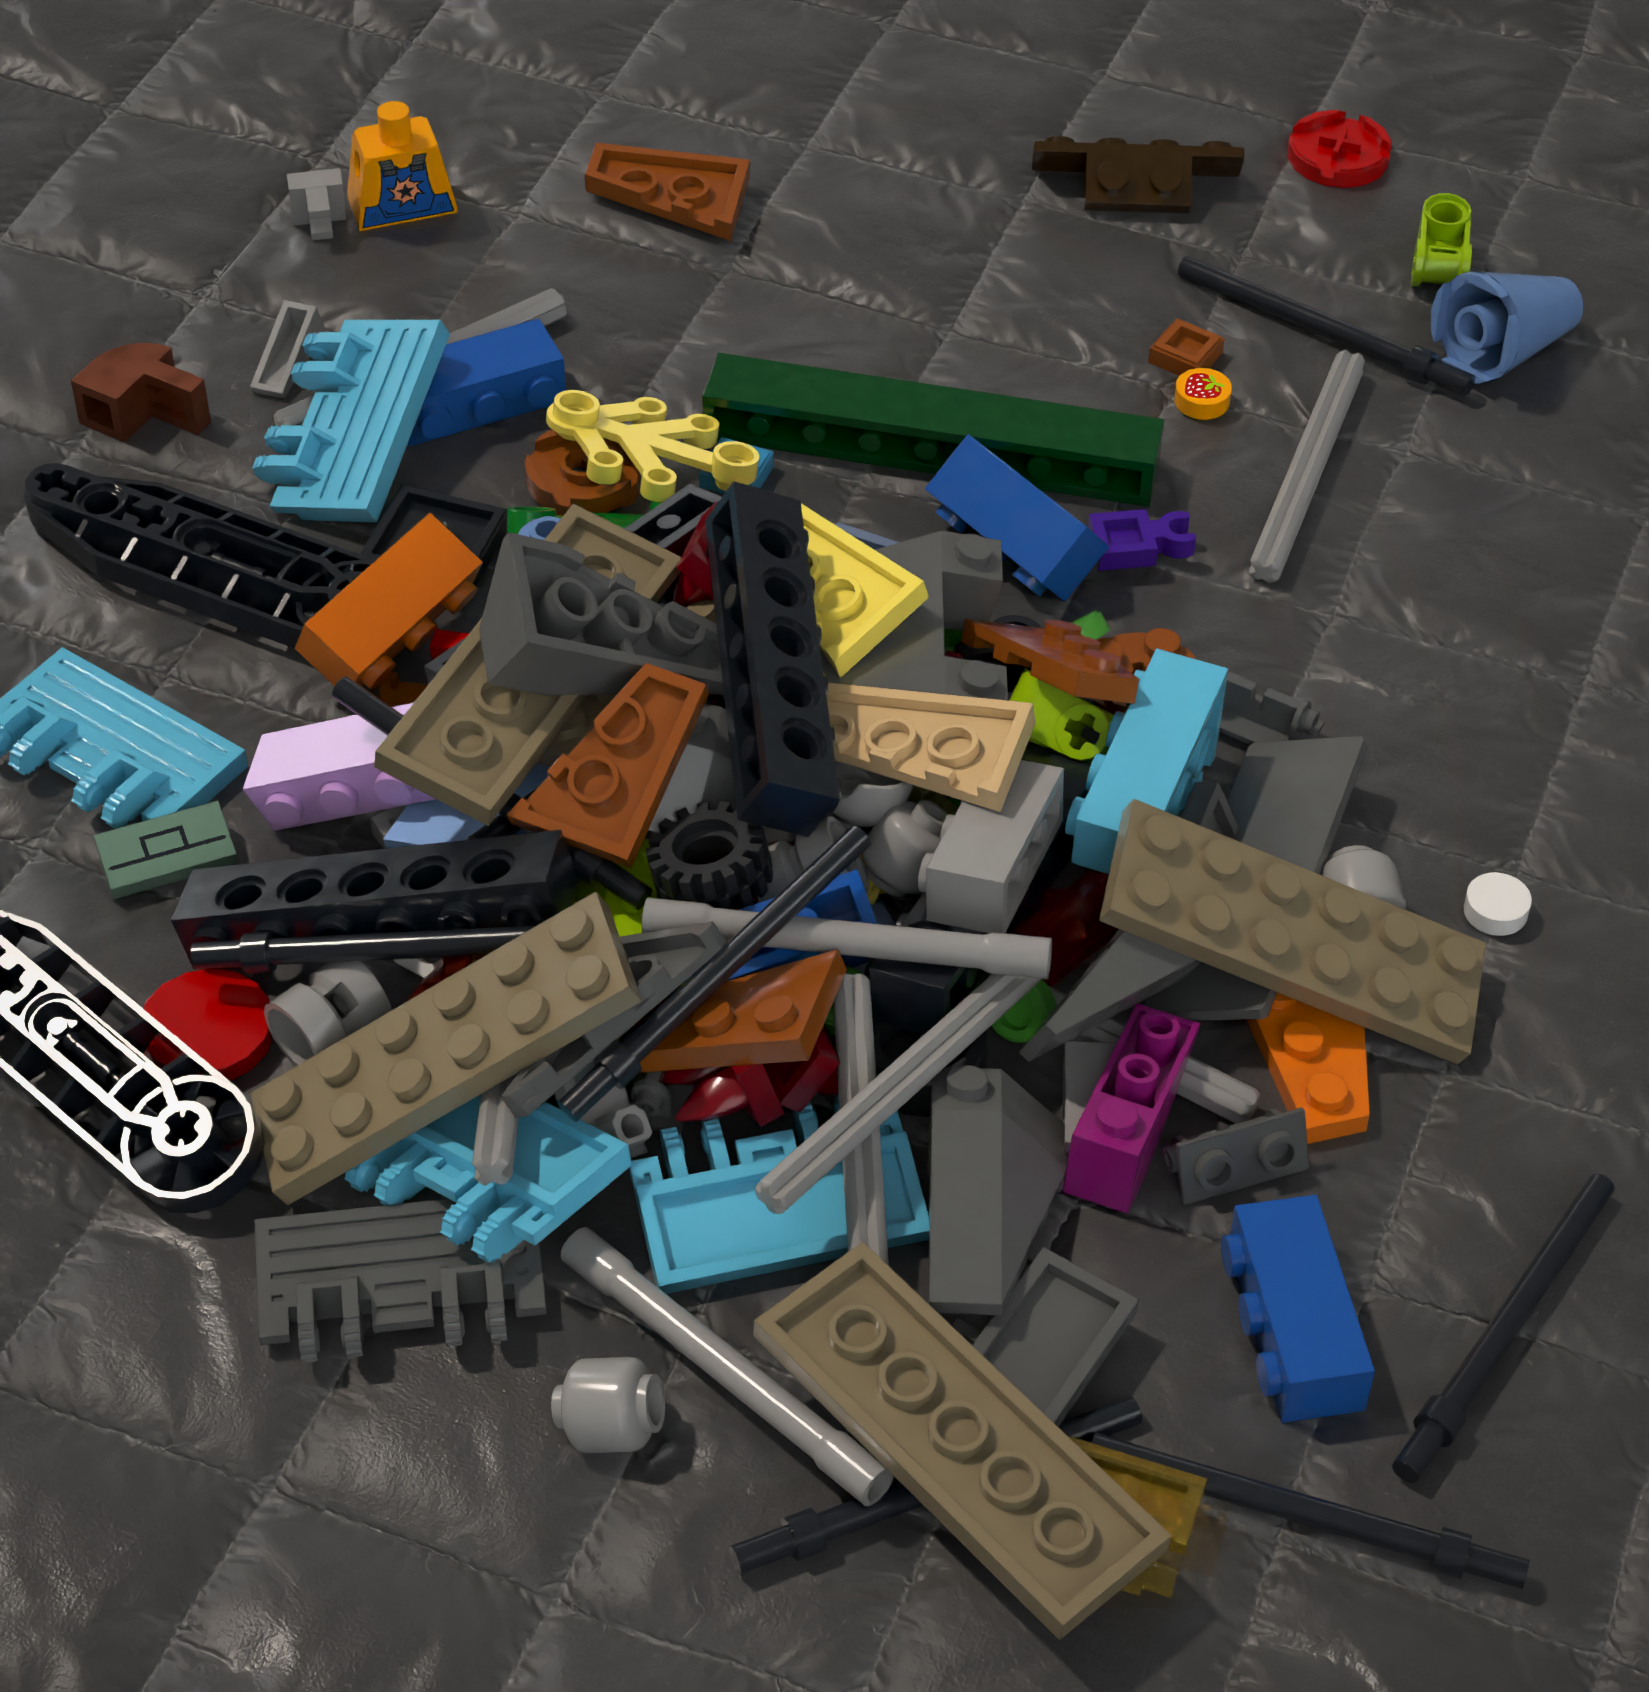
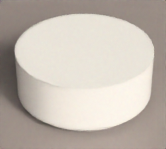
M1497 872L1482 874L1472 880L1468 886L1464 902V914L1472 926L1486 934L1496 936L1510 935L1519 931L1526 924L1532 902L1531 894L1523 882L1511 875Z

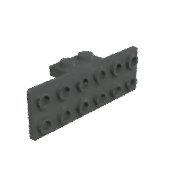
M1362 736L1252 743L1248 747L1228 799L1226 800L1218 781L1195 782L1185 808L1179 812L1178 817L1321 875L1368 747ZM1201 962L1183 980L1147 998L1144 1006L1188 1020L1264 1019L1270 1013L1277 992L1218 968H1212L1208 964Z

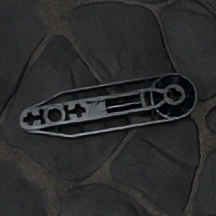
M59 463L44 464L36 467L29 472L25 479L24 499L28 517L38 536L60 546L97 576L294 649L304 624L376 561L375 559L158 482L96 476Z
M0 910V1037L9 1032L23 1044L9 1065L0 1058V1072L148 1201L169 1212L198 1213L221 1206L241 1192L259 1168L265 1143L261 1120L240 1090L42 924ZM22 937H26L49 945L51 948L30 960L16 946ZM70 965H73L93 982L75 995H72L58 983ZM13 986L18 991L15 995L10 992ZM112 1000L116 1001L136 1018L117 1032L100 1019ZM82 1029L87 1031L127 1065L131 1071L122 1077L121 1069L89 1045L79 1032ZM155 1036L159 1037L180 1055L161 1069L143 1055ZM64 1047L94 1070L97 1076L106 1084L114 1083L116 1086L107 1094L59 1051ZM49 1068L66 1081L52 1102L29 1083V1081ZM198 1097H217L213 1116H211L205 1106L196 1102ZM92 1105L110 1119L96 1140L72 1120V1118ZM245 1115L248 1127L246 1136L230 1143L217 1125V1122ZM121 1152L123 1164L117 1158H115V1156H117Z

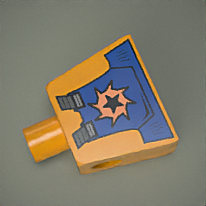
M389 101L381 104L377 108L378 124L358 127L352 134L347 196L359 231L458 213L442 155L428 119L422 116L410 118L409 107L403 102Z

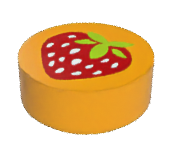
M1208 368L1190 369L1182 373L1176 381L1174 402L1178 410L1188 417L1199 420L1214 419L1220 417L1229 409L1232 385L1230 380L1219 371Z

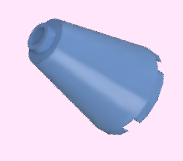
M1477 271L1465 272L1457 275L1451 282L1443 284L1437 291L1431 308V333L1434 342L1441 340L1448 356L1442 358V361L1475 375V383L1480 384L1502 377L1575 328L1582 318L1583 300L1577 286L1565 277Z

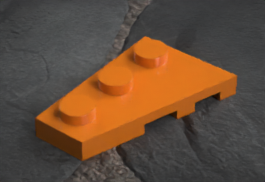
M1277 992L1270 1013L1266 1018L1246 1020L1287 1111L1301 1107L1305 1110L1307 1144L1366 1132L1370 1111L1365 1028Z

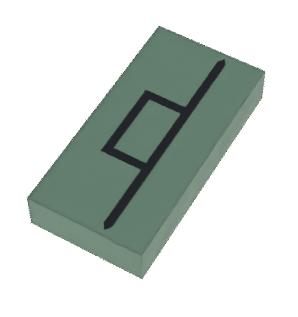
M218 801L93 835L113 899L187 879L193 869L237 864L236 851Z

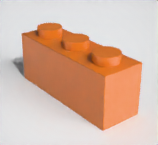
M429 513L304 624L295 650L334 686L341 678L348 676L359 685L363 686L365 684L372 690L394 669L396 663L392 659L401 650L407 647L411 652L416 651L436 630L437 625L433 622L445 610L455 615L474 597L478 588L473 582L483 562L436 517Z

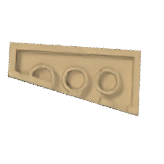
M828 683L826 697L830 724L835 729L833 750L836 761L1001 812L1036 723L1033 703Z

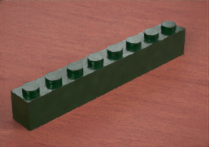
M725 353L717 354L702 395L703 414L712 416L719 422L717 441L724 437L759 448L937 474L967 434H969L1041 491L1150 507L1159 468L1165 420Z

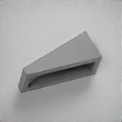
M287 300L283 301L250 385L253 393L282 399L286 398L295 383L292 382V375H290L294 364L302 361L307 362L310 356L304 353V347L302 346L306 335L309 333L313 334V332L319 334V332L326 331L316 306Z
M1065 1042L1062 1122L1065 1124L1064 1152L1067 1153V1163L1072 1134L1117 1043Z

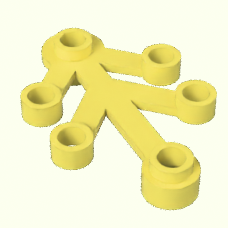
M567 390L558 393L554 398V403L547 409L546 422L548 426L562 438L577 441L587 455L586 475L591 481L610 485L617 483L621 479L623 457L620 453L609 449L603 438L618 442L642 475L640 494L653 502H664L674 495L677 481L676 473L665 467L657 455L712 473V476L715 478V484L724 491H727L733 481L749 485L757 477L760 456L754 447L737 441H727L716 445L719 422L714 417L706 414H693L685 419L665 421L667 406L657 398L641 397L633 402L600 405L599 400L590 393L579 390ZM631 421L632 425H627L621 422ZM677 439H683L685 443H682V442H679V441H676V440H677ZM715 446L713 452L704 450V449H709V448H712V447Z

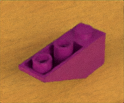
M1136 1003L1072 1134L1063 1188L1064 1193L1127 1214L1129 1213L1153 1159L1199 1032L1200 1023Z

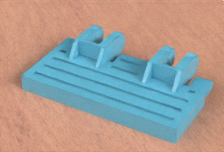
M344 320L340 332H319V334L313 332V334L309 333L306 335L302 344L304 353L313 358V360L318 361L297 362V364H294L290 374L292 375V382H295L302 389L315 392L302 425H281V427L276 425L268 428L264 437L266 446L282 455H259V457H256L252 467L254 475L263 480V482L287 485L277 486L269 506L274 513H294L301 520L378 521L450 335V332L441 320Z
M63 647L0 698V758L10 750L8 765L14 767L15 771L24 776L25 774L29 775L32 771L34 772L37 766L40 767L48 760L49 767L77 784L73 788V798L71 801L87 813L89 811L93 812L100 803L103 804L105 802L102 805V816L100 818L115 829L121 828L124 825L127 826L128 821H132L140 813L143 822L207 804L248 767L246 750Z
M480 1094L345 1172L344 1180L348 1181L351 1187L360 1192H363V1190L368 1192L375 1185V1194L373 1196L377 1197L383 1205L403 1204L405 1200H410L425 1187L456 1202L455 1205L451 1204V1208L446 1210L445 1216L442 1217V1230L440 1233L444 1234L448 1241L457 1246L459 1244L464 1245L467 1241L470 1242L471 1237L474 1236L471 1250L488 1263L493 1261L495 1263L498 1258L501 1259L503 1254L509 1253L523 1240L536 1246L632 1166L627 1143L580 1119L575 1122L564 1111L544 1102L530 1115L519 1117L513 1175L510 1180L503 1185L491 1182L484 1186L474 1178L475 1167L472 1164Z
M834 1095V1114L840 1110L839 1095ZM811 1102L806 1105L801 1113L793 1110L800 1145L818 1129L816 1111L812 1108ZM897 1110L880 1125L888 1248L929 1240V1215L906 1131L903 1132ZM719 1119L702 1121L700 1136L703 1150L707 1153L710 1170L688 1174L682 1137L678 1134L677 1127L660 1130V1142L669 1179L663 1180L658 1156L631 1161L632 1166L629 1167V1172L655 1284L665 1294L834 1260L848 1253L843 1160L782 1214L770 1212L766 1205L756 1196V1185L797 1148L792 1129L735 1140L734 1146L739 1165L731 1166Z

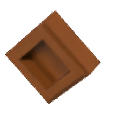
M1176 318L1150 347L1148 363L1179 376L1190 369H1209L1222 355L1225 338Z

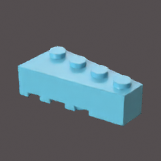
M1156 648L1146 671H1135L1134 675L1140 679L1135 704L1126 703L1129 706L1126 713L1116 711L1107 735L1106 747L1109 750L1106 755L1097 753L1091 763L1086 782V790L1089 792L1085 799L1076 797L1071 805L1065 827V833L1074 836L1071 863L1109 874L1122 811L1133 799L1178 816L1179 812L1185 808L1189 793H1191L1195 782H1202L1203 766L1210 767L1216 757L1228 668Z

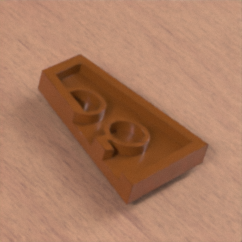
M596 142L585 172V188L589 193L732 241L750 179V159Z
M965 619L962 643L972 648L994 649L993 658L1006 664H1019L1031 668V676L1075 697L1135 704L1140 679L1120 664L1121 658L1100 649L1101 642L1082 635V628L1080 626L1059 620H1046L1044 628Z
M645 663L593 720L594 727L568 755L563 753L547 770L549 776L527 800L521 798L507 813L506 816L510 823L532 832L561 830L567 845L631 868L709 696L707 685Z
M832 950L725 982L640 1062L642 1071L639 1073L808 1061L847 971L839 950ZM662 1000V1001H661L659 1004H657L652 1010H650L645 1016H643L638 1022H636V1023L620 1038V1041H619V1042H622L636 1027H638V1026H639L651 1013H653L665 1000Z

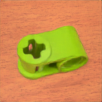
M1438 193L1425 200L1413 257L1411 287H1420L1422 282L1435 284L1449 283L1457 275L1470 272L1472 243H1470L1472 211L1470 204L1462 197L1450 193Z
M1025 668L1009 701L1033 703L1036 723L1029 741L1047 749L1050 747L1070 758L1087 763H1092L1097 753L1106 755L1109 750L1106 747L1107 735L1114 715L1031 676V671ZM1085 726L1092 727L1096 732L1100 733L1096 744L1088 743L1085 738L1081 737Z

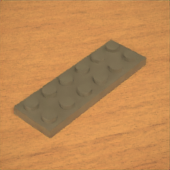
M572 504L544 539L545 541L566 545L584 554L583 565L610 579L617 573H620L636 582L634 591L658 603L680 573L676 568L681 559L680 556L575 504ZM480 620L375 751L374 767L489 826L587 695H542L488 684L479 631Z
M1133 799L1122 811L1099 921L1457 1065L1471 1054L1486 942L1139 800Z
M597 892L592 893L251 1092L254 1111L261 1120L265 1143L263 1152L272 1192L286 1205L292 1204L512 1077L520 1070L538 1062L642 1002L611 910Z
M861 1242L754 1320L753 1337L1059 1640L1168 1551L1172 1535L864 1242Z

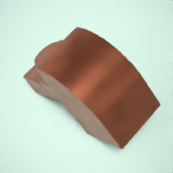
M134 343L113 348L96 357L71 380L79 424L122 442H126L151 417L199 435L211 423L204 379L188 371L175 368L172 348L165 345Z

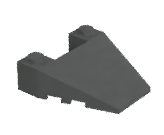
M941 530L876 549L883 556L923 580L929 598L841 678L820 648L823 673L826 674L828 683L1008 701L1006 666L944 656V628L963 631L966 618L990 621L1003 582L1001 540L984 538L975 534H960Z

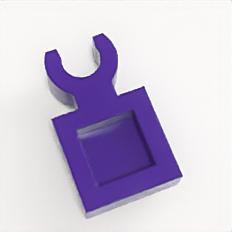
M1146 509L1089 514L1088 528L1110 546L1096 563L1098 571L1156 566L1157 554L1160 553L1177 559L1193 556L1196 536L1195 533H1188L1189 513L1173 511L1163 515L1159 520H1149Z

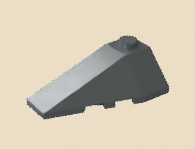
M1118 929L1090 962L1089 968L1076 980L1067 991V995L1040 1025L1019 1054L1029 1062L1129 1009L1136 1005V1003L1138 1004L1183 980L1201 962Z
M970 1065L945 1067L932 1078L929 1126V1305L938 1313L1002 1314L1027 1262V1251L1037 1231H1042L1048 1219L1049 1205L1055 1193L1061 1192L1065 1182L1067 1169V1153L1064 1152L1065 1124L1002 1069L978 1068Z

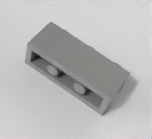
M1021 760L1001 812L961 800L956 814H948L946 816L940 833L939 845L934 853L927 852L925 854L918 875V889L920 892L926 893L927 921L985 933L1006 932L1063 821L1064 768Z

